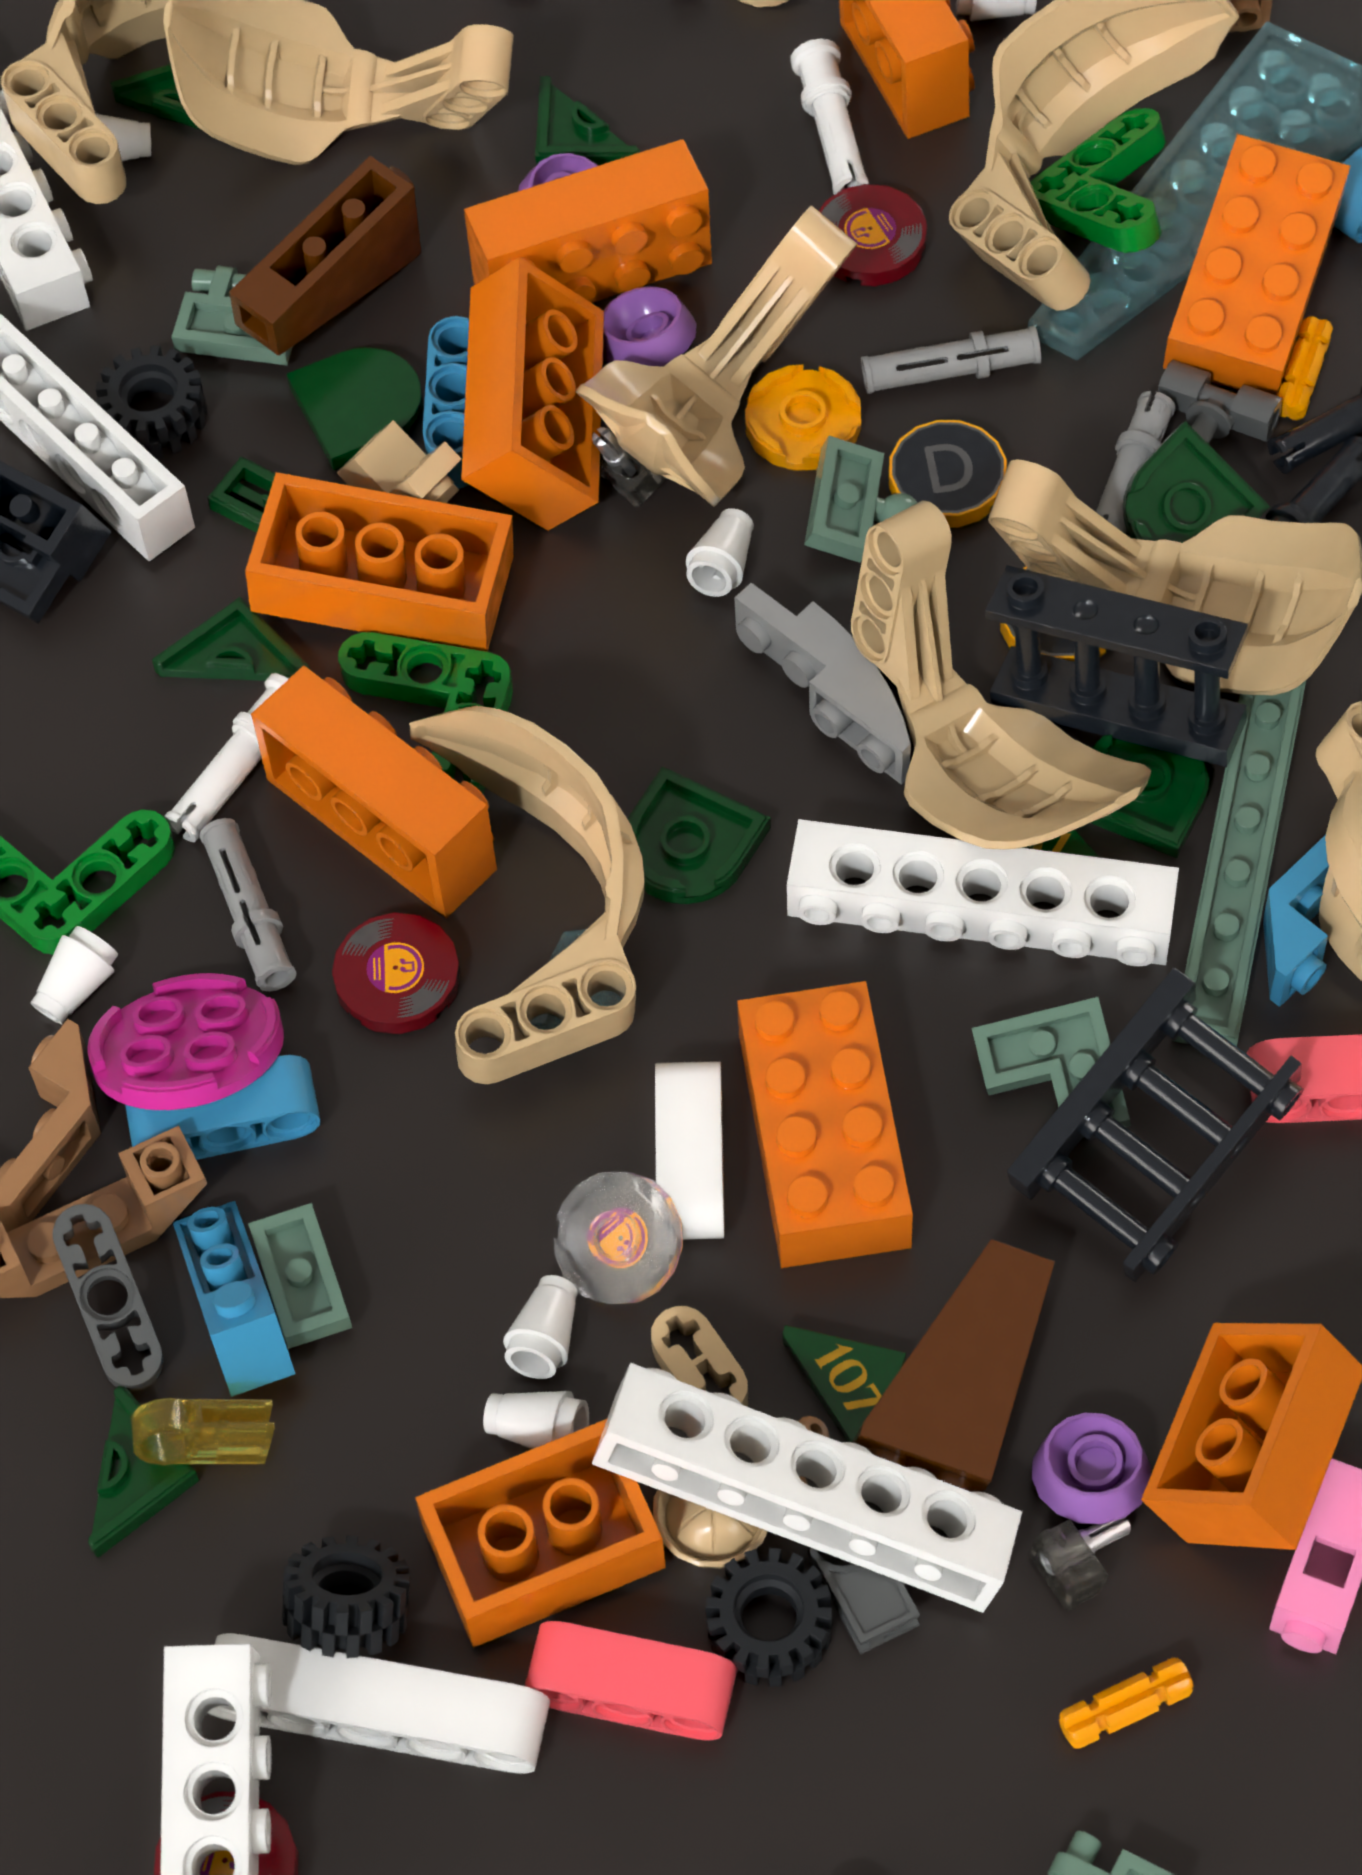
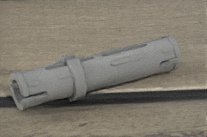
M1030 326L1028 329L986 336L980 330L970 332L969 339L921 346L871 357L863 356L861 357V367L867 394L877 390L928 383L969 374H975L977 379L990 376V371L1028 363H1041V350L1035 326ZM997 349L1005 350V352L964 360L957 359L958 356ZM941 359L945 361V363L919 367L903 371L896 370V367L919 364Z
M1151 391L1143 392L1139 396L1129 428L1120 434L1116 442L1117 459L1096 510L1099 515L1124 534L1127 533L1123 518V499L1128 482L1138 467L1159 447L1170 418L1175 412L1173 400L1160 392H1156L1151 407L1149 406L1152 398Z
M230 818L214 820L203 827L199 837L205 845L219 886L234 920L231 928L237 946L245 949L256 977L257 986L262 991L269 992L282 989L292 983L297 973L294 966L291 965L280 937L283 930L280 917L276 911L269 909L257 874L241 838L238 824Z

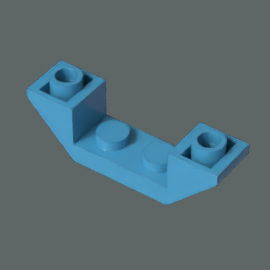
M1325 836L1277 880L1268 891L1263 917L1270 1000L1278 1007L1296 991L1302 995L1310 991L1326 970L1323 957L1328 935L1310 921L1319 912L1325 877L1329 868Z

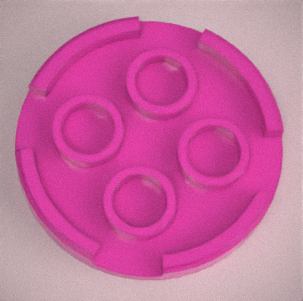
M199 973L155 982L152 984L153 993L131 1002L122 1009L112 1006L96 1023L88 1041V1057L94 1079L101 1090L109 1097L136 1108L177 1110L197 1107L223 1099L244 1089L257 1080L271 1067L278 1057L283 1045L284 1029L278 1005L274 998H267L262 993L247 987L246 980L226 974Z

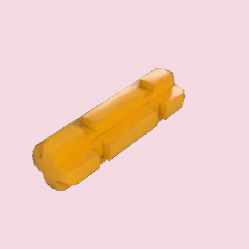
M1308 316L1302 321L1298 339L1295 341L1283 377L1284 381L1277 396L1282 397L1281 417H1289L1297 421L1306 415L1310 403L1309 399L1313 394L1333 331V326L1327 319L1319 320L1315 316Z
M1172 1657L1153 1666L1154 1672L1149 1676L1144 1672L1138 1673L1094 1694V1700L1090 1704L1082 1700L1063 1709L1059 1714V1723L1067 1741L1073 1748L1080 1749L1099 1740V1734L1103 1730H1106L1109 1734L1114 1733L1159 1711L1158 1706L1161 1705V1702L1165 1701L1170 1706L1189 1697L1193 1692L1192 1688L1194 1685L1184 1663L1179 1658Z

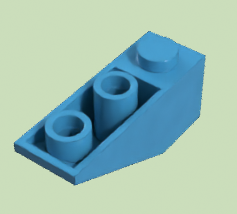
M232 1201L218 1207H206L196 1211L189 1217L174 1221L173 1226L231 1397L294 1375L295 1371L236 1202Z

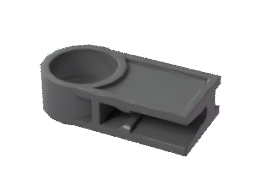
M807 1546L811 1567L814 1565L821 1573V1582L823 1586H828L831 1601L860 1654L919 1626L917 1618L920 1617V1613L903 1582L856 1564L846 1566L833 1565L825 1561L816 1549Z

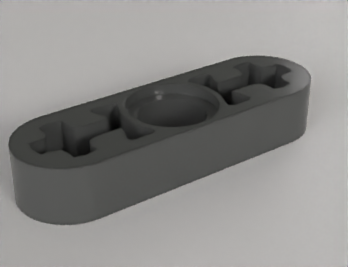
M89 1204L71 1206L57 1218L53 1227V1241L108 1380L116 1387L120 1385L132 1392L146 1389L158 1379L162 1372L163 1353L113 1225L107 1214L96 1206ZM85 1221L90 1230L101 1228L103 1233L94 1237V1245L101 1263L107 1261L111 1256L115 1257L117 1263L114 1265L97 1266L89 1270L83 1277L77 1278L76 1270H86L89 1267L82 1248L78 1244L67 1246L65 1241L74 1237L73 1225ZM104 1280H114L121 1283L128 1293L125 1306L113 1315L98 1314L89 1305V1294L92 1288ZM134 1317H138L141 1322L139 1326L127 1327L134 1347L138 1351L149 1349L151 1355L142 1360L144 1371L137 1375H131L127 1367H119L117 1369L114 1367L113 1363L122 1358V1350L115 1332L104 1340L101 1339L99 1334L102 1330L119 1329L127 1325Z

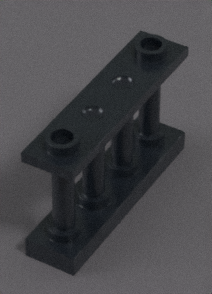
M1006 565L985 609V619L1015 626L1016 647H1010L990 690L991 704L1002 707L1029 709L1046 717L1052 723L1103 736L1111 734L1113 735L1112 738L1227 767L1246 723L1247 705L1220 698V677L1229 678L1248 634L1247 623ZM1040 633L1074 641L1075 662L1041 654ZM1099 647L1133 655L1134 677L1101 669ZM1159 662L1193 670L1194 692L1161 684Z
M1175 967L1007 1170L1010 1184L1028 1199L1032 1200L1041 1188L1048 1193L1055 1189L1131 1248L1132 1251L1123 1261L1125 1275L1134 1282L1139 1279L1146 1269L1155 1275L1166 1264L1178 1246V1243L1172 1239L1173 1235L1272 1115L1280 1121L1292 1109L1304 1090L1297 1084L1301 1079L1302 1063L1293 1056H1290L1274 1075L1196 1016L1198 1009L1192 1005L1196 1000L1195 982ZM1166 1035L1173 1040L1180 1036L1257 1095V1098L1234 1126L1154 1066L1156 1059L1151 1054ZM1125 1086L1132 1091L1139 1087L1216 1147L1192 1177L1113 1118L1115 1110L1109 1105ZM1083 1137L1090 1142L1095 1138L1100 1140L1174 1198L1150 1229L1071 1168L1073 1161L1067 1156Z

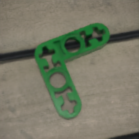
M1138 108L1119 115L1037 175L1031 181V185L1048 223L1118 252H1137L1153 245L1162 233L1154 203L1147 198L1114 185L1164 148L1166 138L1159 113L1154 109Z
M361 632L352 635L343 642L339 649L338 661L343 681L352 691L360 694L445 708V713L466 707L482 706L476 703L475 685L481 684L484 677H493L494 682H490L486 686L483 696V707L497 708L506 712L509 710L513 694L511 670L508 663L501 656L491 652L374 632ZM367 656L376 657L377 662H370L367 670L357 668V664H363ZM398 660V662H397V673H398V675L394 677V676H391L390 670H394V671H395V661ZM423 663L438 665L443 670L440 677L430 683L415 682L409 677V674L413 668ZM432 751V755L438 760L443 771L454 779L456 766ZM463 773L464 781L473 784L484 795L485 787Z
M143 809L131 812L116 823L53 880L0 836V880L10 875H20L28 880L27 887L19 895L10 898L0 896V918L35 949L44 954L53 955L62 935L69 937L76 926H80L90 932L95 930L170 862L174 855L175 845L168 821L163 815L152 810ZM138 836L147 840L155 836L156 844L149 847L141 843L135 847L133 840ZM129 859L131 868L126 869L123 863ZM103 870L116 875L115 883L105 892L90 893L83 889L84 880L93 872ZM72 894L77 903L74 901L70 905L68 896ZM48 916L56 921L63 917L65 924L59 929L53 925H48L44 928L42 921Z

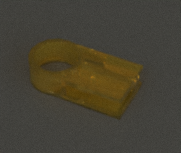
M165 1398L145 1403L137 1408L131 1417L134 1454L140 1460L158 1465L265 1464L275 1430L274 1422H269L273 1406L272 1399Z

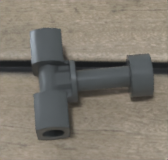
M1172 360L1168 364L1158 385V392L1167 395L1173 400L1175 410L1186 413V419L1190 426L1208 444L1212 438L1220 439L1226 437L1230 430L1267 442L1273 435L1281 418L1282 397L1247 385H1243L1237 394L1211 385L1210 372L1176 360Z

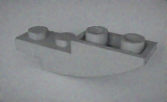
M750 583L735 597L736 632L740 640L751 651L758 654L764 652L780 664L785 674L796 685L803 688L809 686L810 716L814 724L825 735L831 738L838 736L857 751L861 760L871 770L877 773L885 772L902 785L905 782L910 765L911 743L902 713L878 667L862 655L853 637L846 629L814 601L796 616L753 583Z

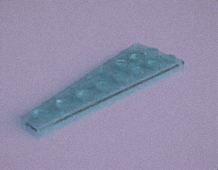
M1266 21L1131 191V193L1147 198L1154 203L1162 231L1160 238L1150 247L1131 253L1118 252L1091 241L1077 259L1090 275L1091 282L1086 295L1079 303L1067 310L1056 311L1042 303L1028 321V327H1036L1039 341L1078 361L1189 276L1237 134L1339 162L1362 144V66Z

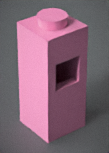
M1332 1458L1295 1550L1269 1630L1282 1634L1281 1638L1287 1644L1308 1653H1320L1322 1650L1333 1654L1337 1653L1362 1581V1469Z

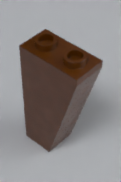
M370 155L229 291L235 325L273 353L280 356L415 260L422 252L415 188L409 177L396 167H386Z
M991 1239L865 1419L852 1443L859 1444L868 1449L873 1455L901 1466L918 1467L927 1470L938 1480L967 1491L984 1492L992 1480L1055 1261Z

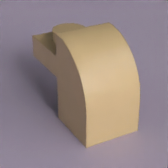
M393 420L376 433L337 474L349 486L447 503L459 491L447 473L461 460V457L446 442H443L426 455Z

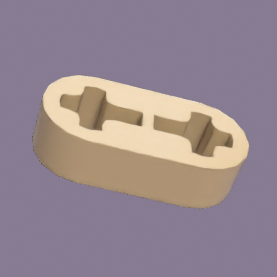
M675 1306L664 1310L655 1319L651 1328L652 1351L660 1368L672 1374L678 1381L706 1391V1383L702 1375L708 1372L720 1388L731 1384L729 1388L730 1396L736 1398L742 1405L747 1407L748 1380L745 1373L708 1319L699 1310L689 1306ZM678 1329L684 1336L695 1332L693 1335L694 1352L697 1356L695 1359L691 1360L679 1344L668 1348L671 1345V1331Z

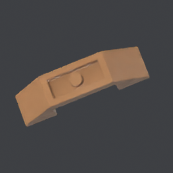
M69 1019L66 1020L55 1035H49L41 1041L33 1054L31 1065L28 1067L39 1096L57 1108L49 1109L44 1113L34 1129L32 1140L17 1158L9 1159L0 1168V1220L6 1233L31 1222L101 1135L88 1050L78 1024Z
M179 1125L118 1153L127 1177L7 1233L0 1220V1298L37 1297L69 1282L54 1245L53 1227L59 1215L71 1206L89 1204L103 1210L113 1225L124 1255L156 1241L207 1184L206 1178ZM85 1221L73 1225L74 1237L65 1241L66 1245L78 1244L82 1248L89 1267L86 1270H76L77 1278L97 1266L116 1260L114 1256H111L104 1263L100 1261L94 1245V1237L103 1233L101 1228L90 1230Z

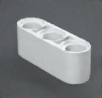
M721 1061L655 1063L657 1219L661 1224L658 1216L659 1213L664 1222L662 1210L668 1221L663 1208L664 1206L669 1213L666 1206L667 1203L677 1222L679 1240L724 1239Z

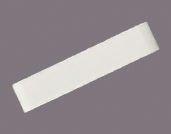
M221 1634L216 1638L215 1645L251 1644L260 1654V1663L270 1664L272 1699L270 1707H260V1727L510 1773L534 1772L550 1705L548 1696L540 1691L512 1683L359 1656V1658H346V1653L335 1652L333 1658L323 1656L322 1649L314 1648L310 1652L301 1647V1645L241 1634ZM220 1705L207 1712L215 1717L236 1722L234 1707Z

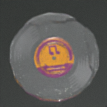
M633 1172L597 1173L575 1186L561 1204L556 1221H560L558 1227V1238H554L555 1257L564 1278L572 1282L578 1292L584 1297L606 1304L638 1303L659 1292L676 1270L683 1248L682 1221L672 1198L652 1179Z

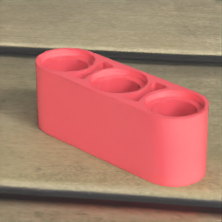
M1362 1034L1268 1039L1256 1043L1248 1049L1246 1054L1274 1075L1290 1056H1293L1302 1063L1301 1079L1297 1083L1304 1089L1300 1098L1280 1121L1271 1115L1266 1122L1297 1123L1362 1120ZM1251 1091V1098L1253 1103V1101L1257 1098V1095Z
M547 1621L541 1623L525 1687L535 1689L548 1696L550 1699L549 1708L692 1739L717 1740L723 1734L738 1668L729 1659L706 1651L572 1623Z

